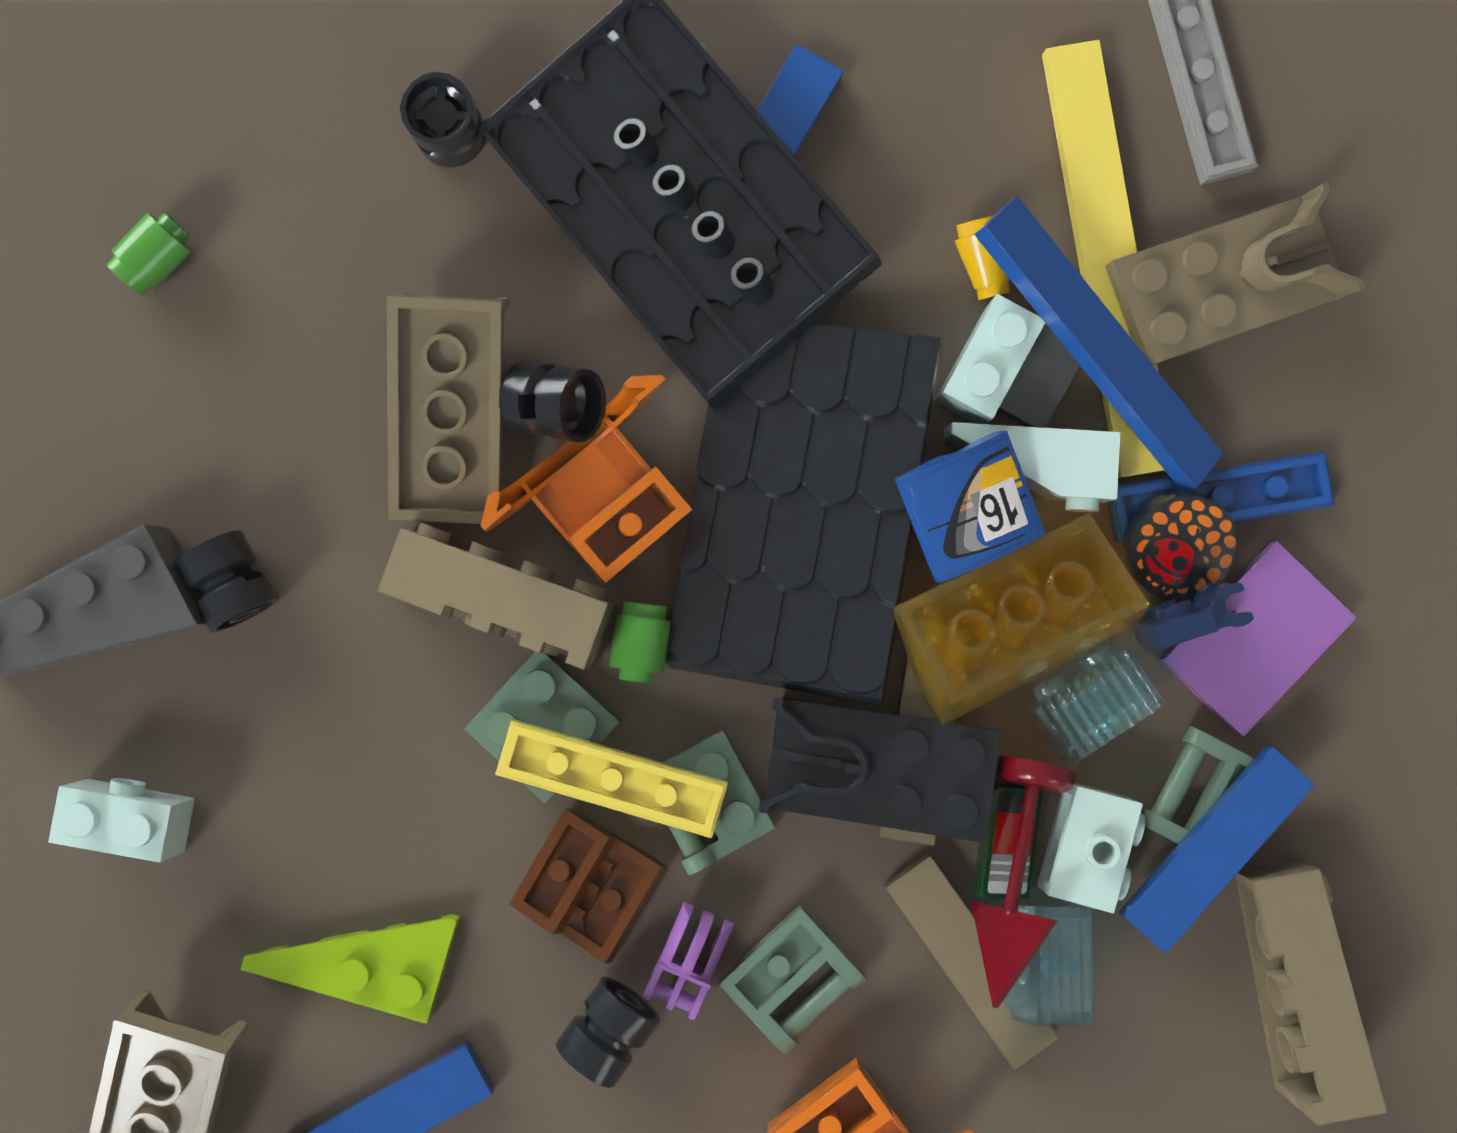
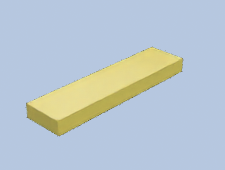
M515 719L511 720L495 774L708 838L713 836L728 782Z

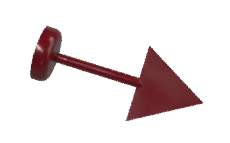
M1009 756L998 757L996 765L997 776L1005 782L1025 787L1004 908L971 901L993 1008H999L1057 923V920L1018 912L1039 791L1069 792L1073 788L1076 778L1075 771L1064 767Z

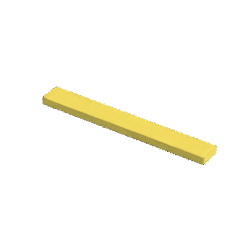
M1100 40L1046 48L1042 54L1080 274L1130 336L1105 267L1113 260L1136 253L1137 248ZM1157 364L1153 365V366L1156 368V370L1158 371V366H1157ZM1102 393L1108 432H1120L1118 479L1165 471Z

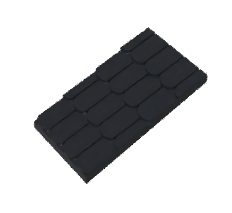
M622 0L477 127L712 408L732 393L731 391L734 388L739 387L772 359L775 353H779L811 326L819 316L821 317L858 286L860 281H864L882 265L878 254L663 0Z
M813 323L779 353H775L772 359L739 387L734 388L731 391L732 393L714 408L708 404L696 467L697 477L691 504L692 510L690 511L679 566L680 578L669 630L666 663L669 668L883 706L912 532V522L895 478L923 464L941 353V338L921 335L910 336V334L861 328L856 330L853 327Z

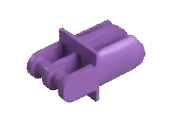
M683 902L665 947L660 952L643 999L649 1001L651 996L666 1002V1009L672 1011L673 1007L676 1006L689 1012L687 1018L695 1020L706 993L711 987V978L735 923L723 919L706 960L701 965L697 962V959L708 936L714 914L703 910L684 955L677 954L675 952L685 933L694 908L693 905ZM663 970L677 975L673 986L659 981ZM685 980L700 985L695 996L681 990Z

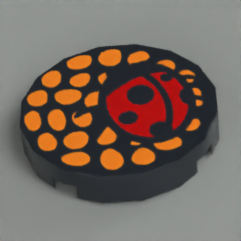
M1179 491L1180 493L1169 496L1163 494L1151 499L1134 515L1125 532L1124 548L1126 549L1125 557L1129 573L1148 593L1166 600H1190L1195 598L1197 591L1203 585L1211 582H1221L1236 559L1238 536L1232 518L1212 498L1194 491Z

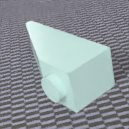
M952 422L944 429V440L959 449L974 443L992 432L1007 430L1028 488L1048 500L1065 501L1066 511L1099 512V503H1106L1117 499L1120 432Z

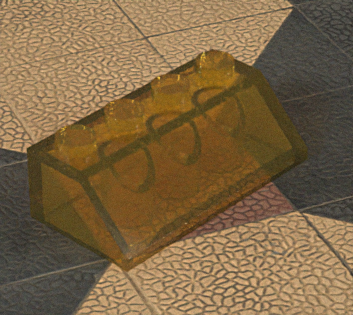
M1087 513L1046 533L1044 536L1010 554L957 576L895 606L893 613L914 677L940 722L944 725L1133 630L1151 605L1091 514Z

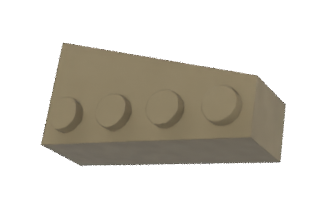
M420 523L417 532L400 528L378 592L449 618H452V616L462 619V623L486 633L505 637V634L516 638L515 642L519 643L520 646L538 653L567 656L565 663L583 670L594 666L616 604L604 600L607 589L576 579L573 588L552 581L556 572L554 570L524 560L521 570L500 563L504 552L473 541L469 551L450 545L451 533Z
M1300 860L1239 871L1235 877L1275 1089L1318 1126L1386 1114L1385 1102L1331 911L1333 897L1327 878L1321 873L1320 869Z

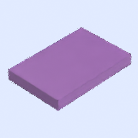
M1277 541L1270 542L1234 579L1232 583H1242L1244 591L1231 594L1225 602L1226 610H1236L1237 613L1252 612L1254 619L1250 623L1241 627H1223L1218 629L1219 631L1170 646L1158 659L1236 735L1242 737L1253 728L1357 618Z

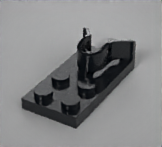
M785 697L773 700V709L777 713L765 799L759 803V812L768 814L776 809L967 841L987 842L1001 729Z

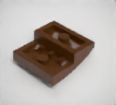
M565 808L509 905L552 935L561 933L595 958L607 964L614 960L667 866L597 823L571 809Z

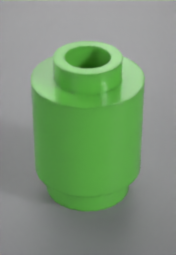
M147 212L111 250L114 256L106 265L126 285L138 294L143 295L150 287L157 289L192 252L184 243L191 235L167 213L164 212L157 219Z
M623 601L622 613L615 616L609 667L620 669L618 679L652 683L653 673H664L671 622L665 620L666 606Z

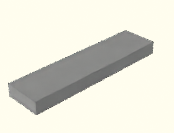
M1148 0L1200 186L1253 172L1258 167V163L1212 0Z

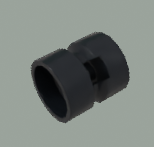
M441 72L422 74L410 82L402 94L400 113L403 124L425 157L436 165L449 168L463 166L476 158L485 140V137L477 127L484 121L463 82L451 74Z
M520 361L513 365L506 373L499 391L501 417L509 428L520 433L537 436L548 435L554 439L571 442H585L595 435L605 415L606 393L604 384L599 375L590 369Z
M240 530L224 533L206 540L180 555L174 562L187 589L200 593L201 598L196 606L211 633L220 632L245 622L267 610L278 601L265 573L253 571L252 565L256 560V556L243 532Z
M602 977L584 1002L587 1008V1015L573 1017L557 1040L556 1048L564 1060L581 1075L600 1086L611 1088L616 1085L632 1062L633 1057L630 1048H642L659 1024L660 1017L645 999L628 986L610 977Z

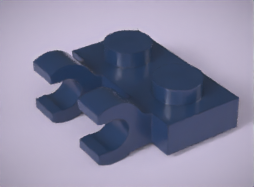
M1211 582L1203 585L1197 591L1192 603L1190 600L1177 603L1176 599H1172L1144 608L1146 618L1131 622L1137 643L1163 649L1219 631L1218 629L1223 627L1247 625L1254 619L1252 612L1237 613L1236 610H1226L1225 607L1226 599L1231 594L1244 591L1243 584Z

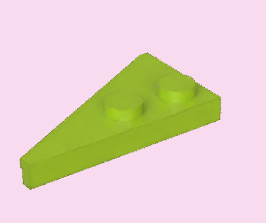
M449 914L442 916L440 919L408 925L406 923L395 924L381 930H363L326 937L317 942L289 947L288 944L272 947L263 952L245 955L240 970L427 1024L432 1016L460 916Z

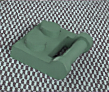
M1188 726L1181 739L1186 744L1152 810L1145 809L1143 813L1145 816V827L1177 844L1183 840L1254 759L1192 726ZM1208 754L1219 761L1188 822L1183 828L1173 823L1172 820L1204 757Z
M724 729L662 762L728 782L714 829L718 838L703 845L698 834L668 826L684 855L680 861L688 875L705 869L716 860L776 829L769 813L759 812L761 798Z
M799 904L719 979V985L784 1055H787L799 1044L797 1037L850 987L856 991L868 978L860 967L845 954ZM827 961L834 968L835 972L782 1021L778 1019L772 1012Z

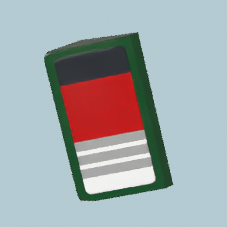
M994 783L987 842H979L973 887V891L978 897L989 899H1005L1025 787ZM1041 790L1038 796L1020 899H1029L1043 793Z

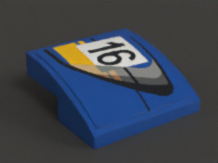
M1007 430L992 432L951 455L937 456L895 478L935 582H944L975 570L1020 549L1046 534Z

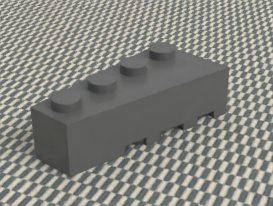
M142 525L0 601V679L207 627L196 606L201 598L200 593L187 589L174 564L175 560L182 555V552L170 529Z

